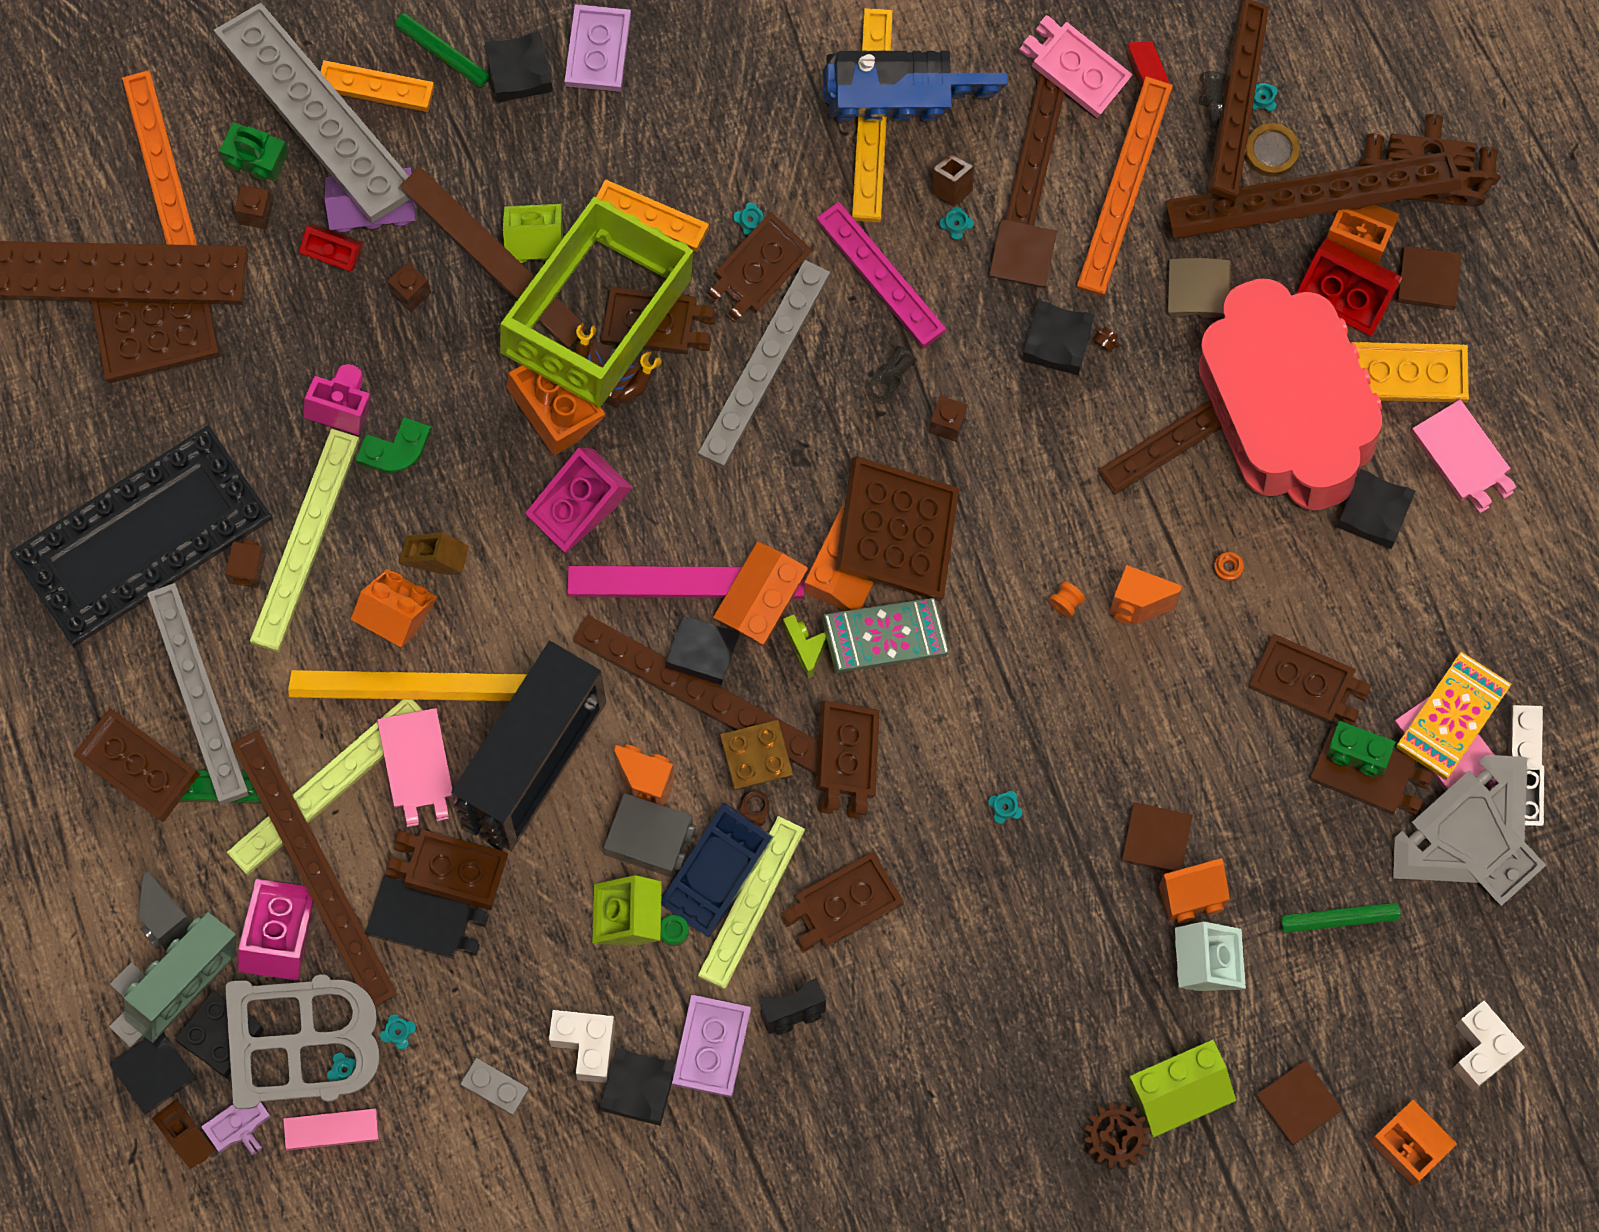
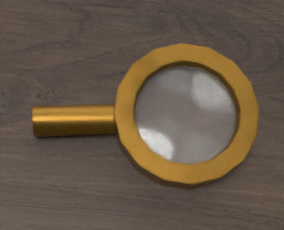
M1276 123L1263 124L1254 129L1247 139L1246 160L1254 171L1263 176H1283L1291 171L1297 163L1300 151L1298 138L1292 130L1284 125Z

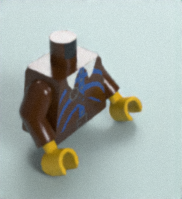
M582 323L576 330V334L581 340L577 341L575 353L603 368L615 349L596 340H593L591 344L589 340L596 334V328L593 325L590 335H585L582 331L584 323ZM652 352L643 354L640 361L635 359L604 403L617 408L621 403H627L643 394L653 375L651 370L661 365V358H656L653 365L648 361Z

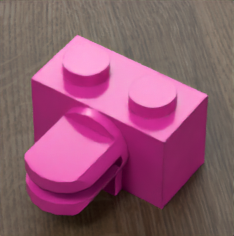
M346 364L341 365L337 369L332 381L314 376L304 399V418L359 435L369 413L370 393L360 391L363 379L361 370L354 365Z

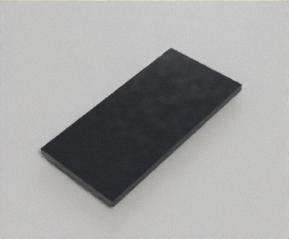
M207 425L10 551V554L74 648L149 599L148 592L173 584L232 546L233 541L238 542L273 518L212 429Z

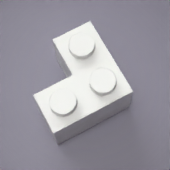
M1483 1001L1455 1026L1472 1045L1474 1050L1460 1060L1452 1069L1469 1089L1474 1092L1516 1057L1525 1047L1488 1004Z
M553 1010L549 1035L551 1047L579 1050L576 1067L577 1080L608 1082L615 1029L614 1016Z

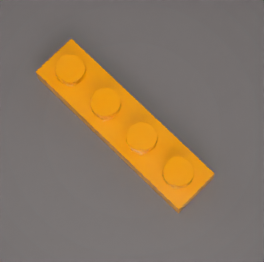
M323 60L320 71L339 95L424 112L429 111L435 88L434 82L325 60Z
M606 179L596 198L602 201L612 203L616 209L625 214L636 216L640 222L647 226L660 229L669 238L684 242L694 252H698L709 230L708 223Z

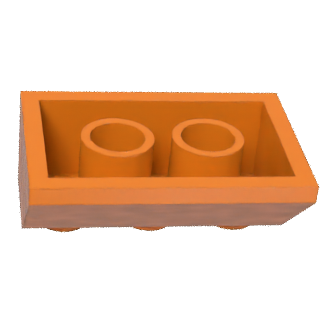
M523 365L508 373L507 390L553 456L578 443L605 417L602 408H598Z
M842 506L805 580L804 593L844 611L862 609L874 582L835 571L844 506Z
M757 541L713 618L765 647L809 571L808 567L784 553Z

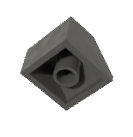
M148 871L143 874L138 917L144 926L140 930L156 949L162 946L167 950L174 940H181L188 933L187 929L191 922Z

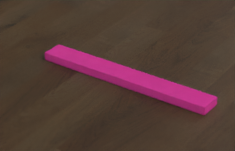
M568 566V597L725 598L742 567ZM804 580L793 599H804Z

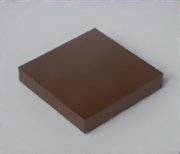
M1001 219L989 277L1046 288L1057 230Z
M1404 246L1400 276L1403 279L1399 285L1397 302L1455 310L1462 254Z
M1134 802L1121 862L1167 872L1181 870L1193 815Z
M1306 1060L1256 1095V1098L1291 1146L1342 1111V1108Z

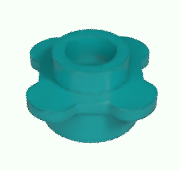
M1267 83L1256 84L1252 110L1259 108L1266 109L1268 112L1274 111L1277 106L1274 102L1275 95L1278 92L1277 88Z
M752 202L747 203L745 209L741 212L737 211L733 215L734 222L739 223L743 228V234L746 236L765 218L762 211ZM748 217L752 218V222L748 221Z
M954 207L948 212L946 218H941L939 225L941 229H946L951 234L952 239L960 240L967 229L973 228L974 221L972 218H968V215L961 208ZM954 222H959V225H954Z
M1007 791L999 796L994 795L990 797L988 803L993 808L995 814L994 821L996 823L1003 824L1005 820L1011 818L1019 819L1022 816V809L1018 807L1017 794L1015 792ZM1003 805H1007L1008 809L1004 810Z
M393 1014L388 1017V1023L385 1030L381 1032L380 1038L384 1043H393L398 1049L404 1050L409 1046L408 1039L416 1031V1026L412 1021L406 1022L398 1015ZM397 1029L401 1030L399 1035L395 1034Z
M343 1053L335 1054L332 1070L328 1071L327 1077L331 1082L347 1079L356 1068V1058H347ZM344 1067L348 1069L346 1073L342 1072Z

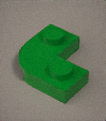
M404 417L394 443L366 434L356 457V463L391 475H395V472L406 470L419 462L432 428Z

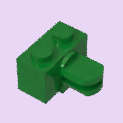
M233 122L219 153L227 168L233 171L244 170L261 181L268 179L276 182L289 151L284 140L270 136L269 133L250 126L245 127Z

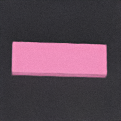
M367 1109L284 1118L286 1150L379 1141L377 1110Z

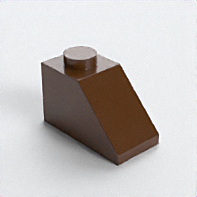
M177 1099L152 1118L190 1170L197 1164L203 1163L215 1151Z

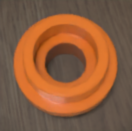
M1224 552L1216 558L1214 570L1219 578L1225 581H1233L1238 579L1243 573L1244 563L1238 554ZM1230 563L1233 565L1234 570L1226 571L1223 565Z

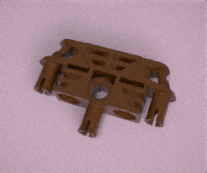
M1427 114L1425 116L1424 137L1390 134L1387 144V160L1381 159L1384 136L1377 134L1374 145L1375 133L1366 135L1364 159L1358 161L1360 167L1425 156L1424 153L1426 152L1437 154L1451 151L1461 179V189L1454 190L1448 194L1436 193L1424 195L1419 199L1407 198L1408 200L1449 205L1480 206L1486 201L1483 195L1489 191L1492 185L1497 184L1501 178L1499 174L1495 173L1498 149L1491 147L1488 158L1489 146L1481 147L1479 149V169L1474 170L1476 143L1441 139L1443 116L1439 114L1436 115L1434 125V114ZM1470 187H1478V189L1473 191L1470 190Z

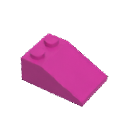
M579 447L525 514L564 553H567L614 511L633 487L594 449Z
M256 879L238 949V972L299 981L314 904L306 886Z

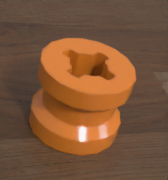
M1063 581L1059 586V592L1053 594L1048 601L1061 615L1071 618L1075 614L1077 605H1082L1086 597L1077 587L1067 581Z

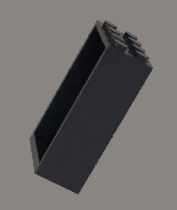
M549 640L451 792L459 820L463 823V829L475 836L478 833L489 838L487 842L500 851L506 848L512 852L607 703L600 669Z

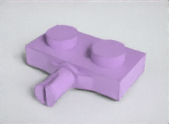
M259 1102L257 1107L239 1110L234 1105H231L204 1124L202 1129L219 1153H222L234 1143L242 1141L251 1155H254L257 1152L250 1143H253L258 1152L262 1149V1146H260L252 1133L271 1116L261 1102Z

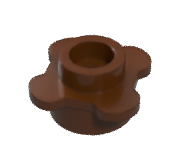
M1095 327L1094 330L1097 333L1092 339L1109 352H1112L1115 346L1118 348L1121 346L1116 341L1119 336L1107 327H1104L1102 330Z

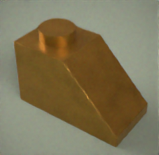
M443 532L406 536L399 564L443 575L462 573L469 545Z

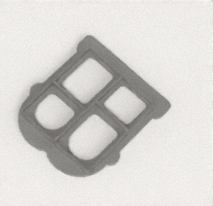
M317 975L312 979V982L252 986L248 981H231L226 984L233 1105L236 1109L255 1108L259 1105V1102L313 1097H320L325 1102H333L338 1099L339 1095L351 1094L364 1088L374 1077L379 1064V1048L375 1038L372 1036L376 1025V1009L369 994L359 985L346 980H330V977L327 975ZM320 995L342 996L351 1004L353 1011L351 1021L345 1028L338 1031H315L312 999ZM296 998L299 1000L300 1033L256 1038L250 1036L247 1004L250 1001ZM341 1044L350 1048L355 1054L356 1068L347 1079L321 1083L303 1082L300 1060L301 1048L305 1046ZM285 1049L288 1054V1084L283 1086L255 1087L252 1084L251 1053L255 1050Z

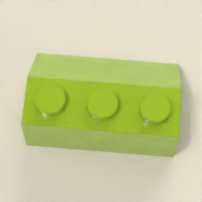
M1214 1040L1131 1075L1127 1081L1142 1117L1145 1116L1146 1118L1145 1123L1150 1128L1152 1138L1236 1102L1227 1067Z

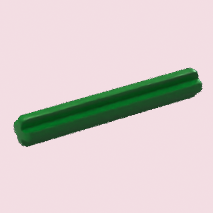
M402 13L397 18L395 23L399 30L474 84L483 87L488 82V72L410 16Z
M1397 903L1284 915L1280 921L1281 929L1284 933L1395 921L1400 918V907Z

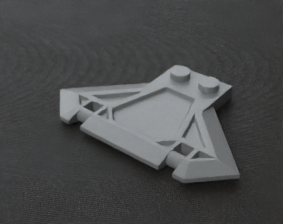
M1485 755L1479 761L1484 770L1477 776L1469 770L1412 822L1417 830L1410 837L1403 831L1395 837L1393 878L1480 883L1500 906L1508 901L1546 866L1525 843L1528 757ZM1494 778L1498 784L1489 791L1484 785ZM1426 838L1431 845L1422 852L1417 846Z

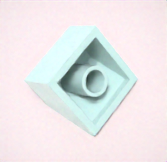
M1204 921L1175 928L1179 988L1195 991L1246 989L1241 929Z

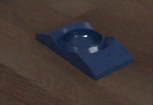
M723 803L662 897L661 905L675 915L683 917L692 927L705 936L710 937L733 905L747 879L760 863L774 836L726 803Z

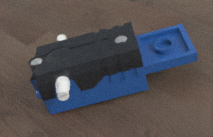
M838 51L836 54L826 55L827 65L823 69L822 97L829 103V117H837L839 122L854 121V117H865V121L869 122L882 121V117H893V121L898 122L910 121V117H921L922 121H937L938 117L943 116L952 107L951 99L965 98L966 94H977V98L980 99L993 98L994 94L999 93L1007 85V73H951L950 51Z

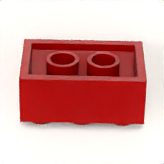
M1326 238L1319 247L1296 294L1312 292L1325 297L1334 306L1339 319L1343 318L1346 324L1372 336L1390 305L1403 277Z

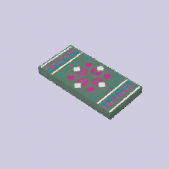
M935 598L824 614L822 617L835 673L938 658L949 654Z

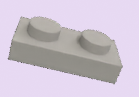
M477 1058L460 1084L463 1088L513 1117L529 1092L528 1087Z

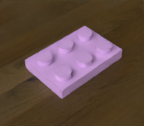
M575 4L564 81L565 86L622 91L631 10Z
M691 995L672 1086L732 1098L751 1007Z

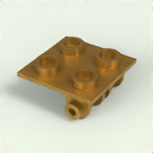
M778 720L720 734L732 785L735 790L793 776Z

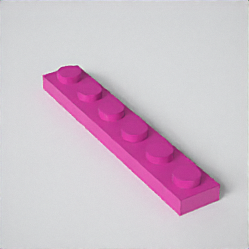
M837 202L816 218L817 224L923 349L946 333L945 326L840 202Z

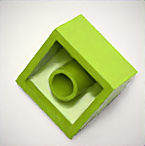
M562 204L504 207V247L520 263L527 262L529 259L547 261L562 241Z
M634 875L594 884L592 943L642 945L660 941L662 881Z

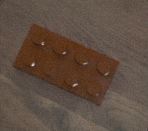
M111 708L108 709L73 755L162 822L166 820L200 775L195 769Z

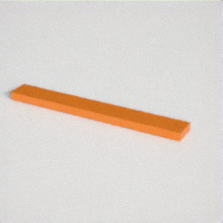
M150 70L122 77L166 244L197 245Z
M1145 77L1077 284V289L1102 297L1105 296L1172 91V84Z

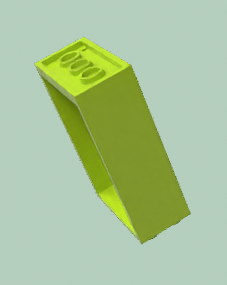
M593 197L501 322L500 353L601 408L690 283L694 251L684 242L669 238L660 229L651 228L640 222L636 216L625 214L616 209L612 203ZM596 241L666 278L603 368L532 329Z

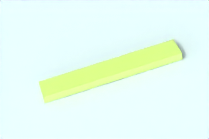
M779 816L777 817L769 833L774 838L760 863L743 885L698 974V978L726 990L805 832V828Z

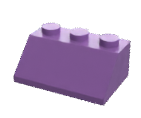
M411 167L402 168L408 176L412 174ZM332 176L325 179V205L329 230L346 232L354 227L365 226L368 229H374L382 224L406 225L410 221H415V204L409 200L371 223Z

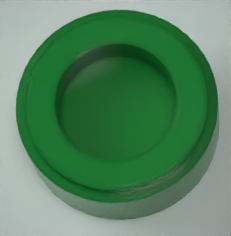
M679 915L666 916L661 921L660 939L663 943L672 947L683 944L689 935V927L686 920Z

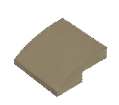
M1211 258L1169 259L1168 314L1171 317L1200 315L1202 319L1224 317V302L1231 291V261Z

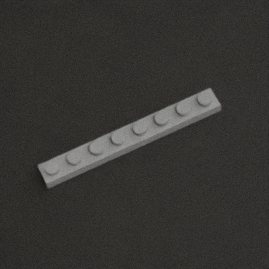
M804 260L699 450L698 457L725 469L830 278V271Z
M173 583L148 592L155 618L220 805H224L249 796L178 588Z

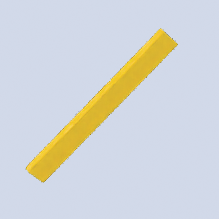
M864 8L862 51H890L893 10ZM858 117L852 217L855 221L881 222L887 117H882V121L876 122L865 121V117Z
M292 670L288 693L291 698L510 701L527 674Z

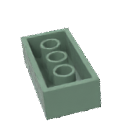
M209 912L202 918L197 917L193 920L187 929L188 933L181 940H174L166 950L167 955L160 962L158 960L154 961L146 970V976L139 983L134 982L124 993L125 1021L152 1043L235 957L236 934Z

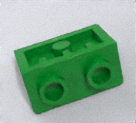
M1339 721L1326 756L1330 757L1332 762L1340 766L1347 767L1352 765L1360 768V772L1367 776L1377 777L1379 775L1383 777L1396 741Z

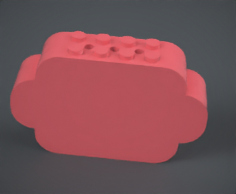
M1256 279L1238 285L1230 291L1225 299L1224 319L1210 325L1203 335L1202 355L1198 369L1201 381L1213 404V409L1221 423L1222 430L1246 484L1259 494L1277 496L1288 493L1289 497L1297 505L1309 510H1322L1337 505L1350 496L1355 485L1358 468L1364 466L1373 457L1382 426L1380 398L1377 393L1373 394L1370 389L1371 381L1366 368L1361 369L1358 362V349L1354 343L1350 344L1347 337L1348 328L1343 318L1339 319L1331 302L1319 294L1303 292L1291 296L1285 286L1271 279Z

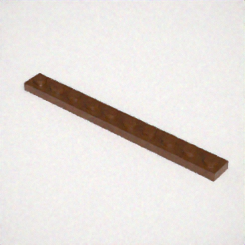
M587 615L574 636L573 643L734 731L778 720L789 761L814 775L817 774V739L710 681L665 668L667 661L665 656Z
M256 730L232 743L231 745L357 985L369 994L375 1007L394 998L398 994L261 733L259 730Z

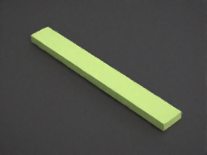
M331 429L250 639L251 644L280 652L358 447L359 437Z
M403 699L382 718L423 710L414 700ZM378 722L293 794L307 823L312 821L384 758ZM268 816L228 850L227 854L248 876L284 844Z

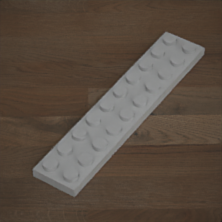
M262 3L255 5L214 29L216 39L371 223L410 200L399 189V186L409 177L408 174Z

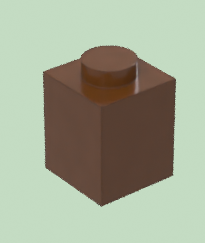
M950 154L933 168V194L944 201L956 206L973 191V166L957 156Z
M244 185L240 186L234 210L239 225L267 229L273 207L269 190Z
M409 262L387 281L390 294L410 312L431 294L429 281Z
M939 396L930 421L929 433L957 442L966 418L967 404Z
M242 540V543L233 541L226 570V577L230 584L259 588L266 555L263 547L259 546L258 542L252 540Z

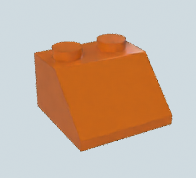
M1126 565L1114 595L1109 614L1113 615L1114 619L1121 623L1130 624L1132 622L1139 624L1175 609L1182 586Z
M1222 858L1164 874L1158 887L1169 922L1177 920L1178 923H1185L1195 919V914L1206 912L1207 915L1224 911V906H1227L1230 900Z

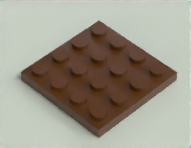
M91 301L104 376L107 383L221 356L211 304Z
M858 456L852 458L835 571L922 597L935 598L936 601L944 599L959 488Z

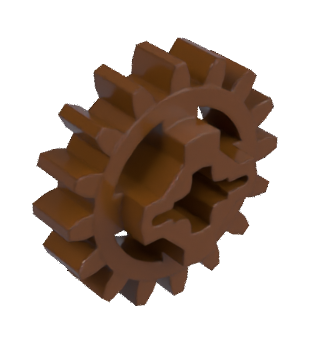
M1110 1102L1108 1111H1105L1100 1106L1097 1108L1099 1117L1089 1116L1088 1120L1093 1126L1084 1127V1132L1090 1134V1137L1085 1138L1083 1143L1085 1145H1092L1088 1152L1089 1156L1095 1154L1099 1156L1096 1164L1100 1165L1105 1160L1108 1162V1170H1111L1115 1163H1118L1119 1168L1124 1170L1127 1161L1132 1166H1135L1137 1164L1135 1156L1137 1155L1142 1158L1145 1156L1146 1152L1141 1146L1147 1147L1150 1145V1140L1144 1138L1145 1135L1150 1133V1128H1142L1146 1118L1145 1116L1138 1119L1135 1117L1137 1108L1134 1107L1128 1112L1126 1111V1103H1122L1119 1109H1115L1114 1103ZM1121 1117L1127 1119L1133 1126L1123 1123ZM1107 1119V1129L1097 1133L1099 1124ZM1114 1126L1118 1134H1124L1120 1141V1146L1115 1138H1110L1114 1131ZM1137 1139L1135 1148L1127 1154V1143ZM1101 1146L1109 1148L1113 1151V1155L1106 1153Z

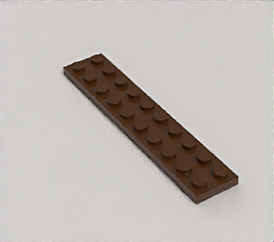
M1448 151L1244 186L1239 188L1238 197L1234 201L1209 192L1166 200L1173 238H1190L1196 234L1219 233L1225 229L1248 228L1251 225L1260 223L1272 224L1284 219H1302L1313 214H1331L1342 209H1360L1366 205L1378 203L1390 204L1395 200L1407 198L1419 199L1424 195L1448 194L1454 190L1461 189V179L1452 153Z
M0 241V299L243 305L249 250L246 246Z

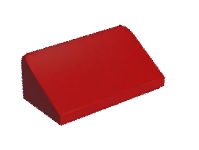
M1153 41L1127 44L1126 54L1141 89L1145 77L1170 84Z
M310 224L305 228L298 253L353 272L364 242L321 226Z

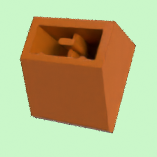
M1376 204L1366 205L1360 209L1348 208L1338 210L1327 239L1379 264L1400 214Z
M386 569L360 592L351 620L402 648L414 637L434 605L437 596L428 592L425 587L415 585L404 579L401 574Z
M625 744L624 747L616 745L614 749L616 765L630 795L665 806L675 780L673 764L669 763L670 760L658 754H653L652 757L642 754L639 748Z
M1414 1099L1370 1141L1413 1187L1457 1145Z

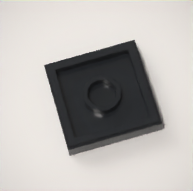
M683 615L665 668L722 685L740 633Z
M164 1032L153 1043L146 1038L110 1064L145 1115L196 1080Z

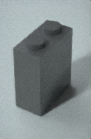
M624 793L606 840L604 853L606 856L673 878L675 871H680L684 865L686 854L682 852L685 843L692 842L696 826L692 825V815Z

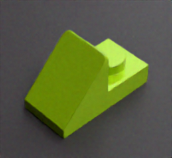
M793 614L783 619V628L807 679L813 677L826 646L827 638L824 632L806 640L809 637L803 621L797 622Z

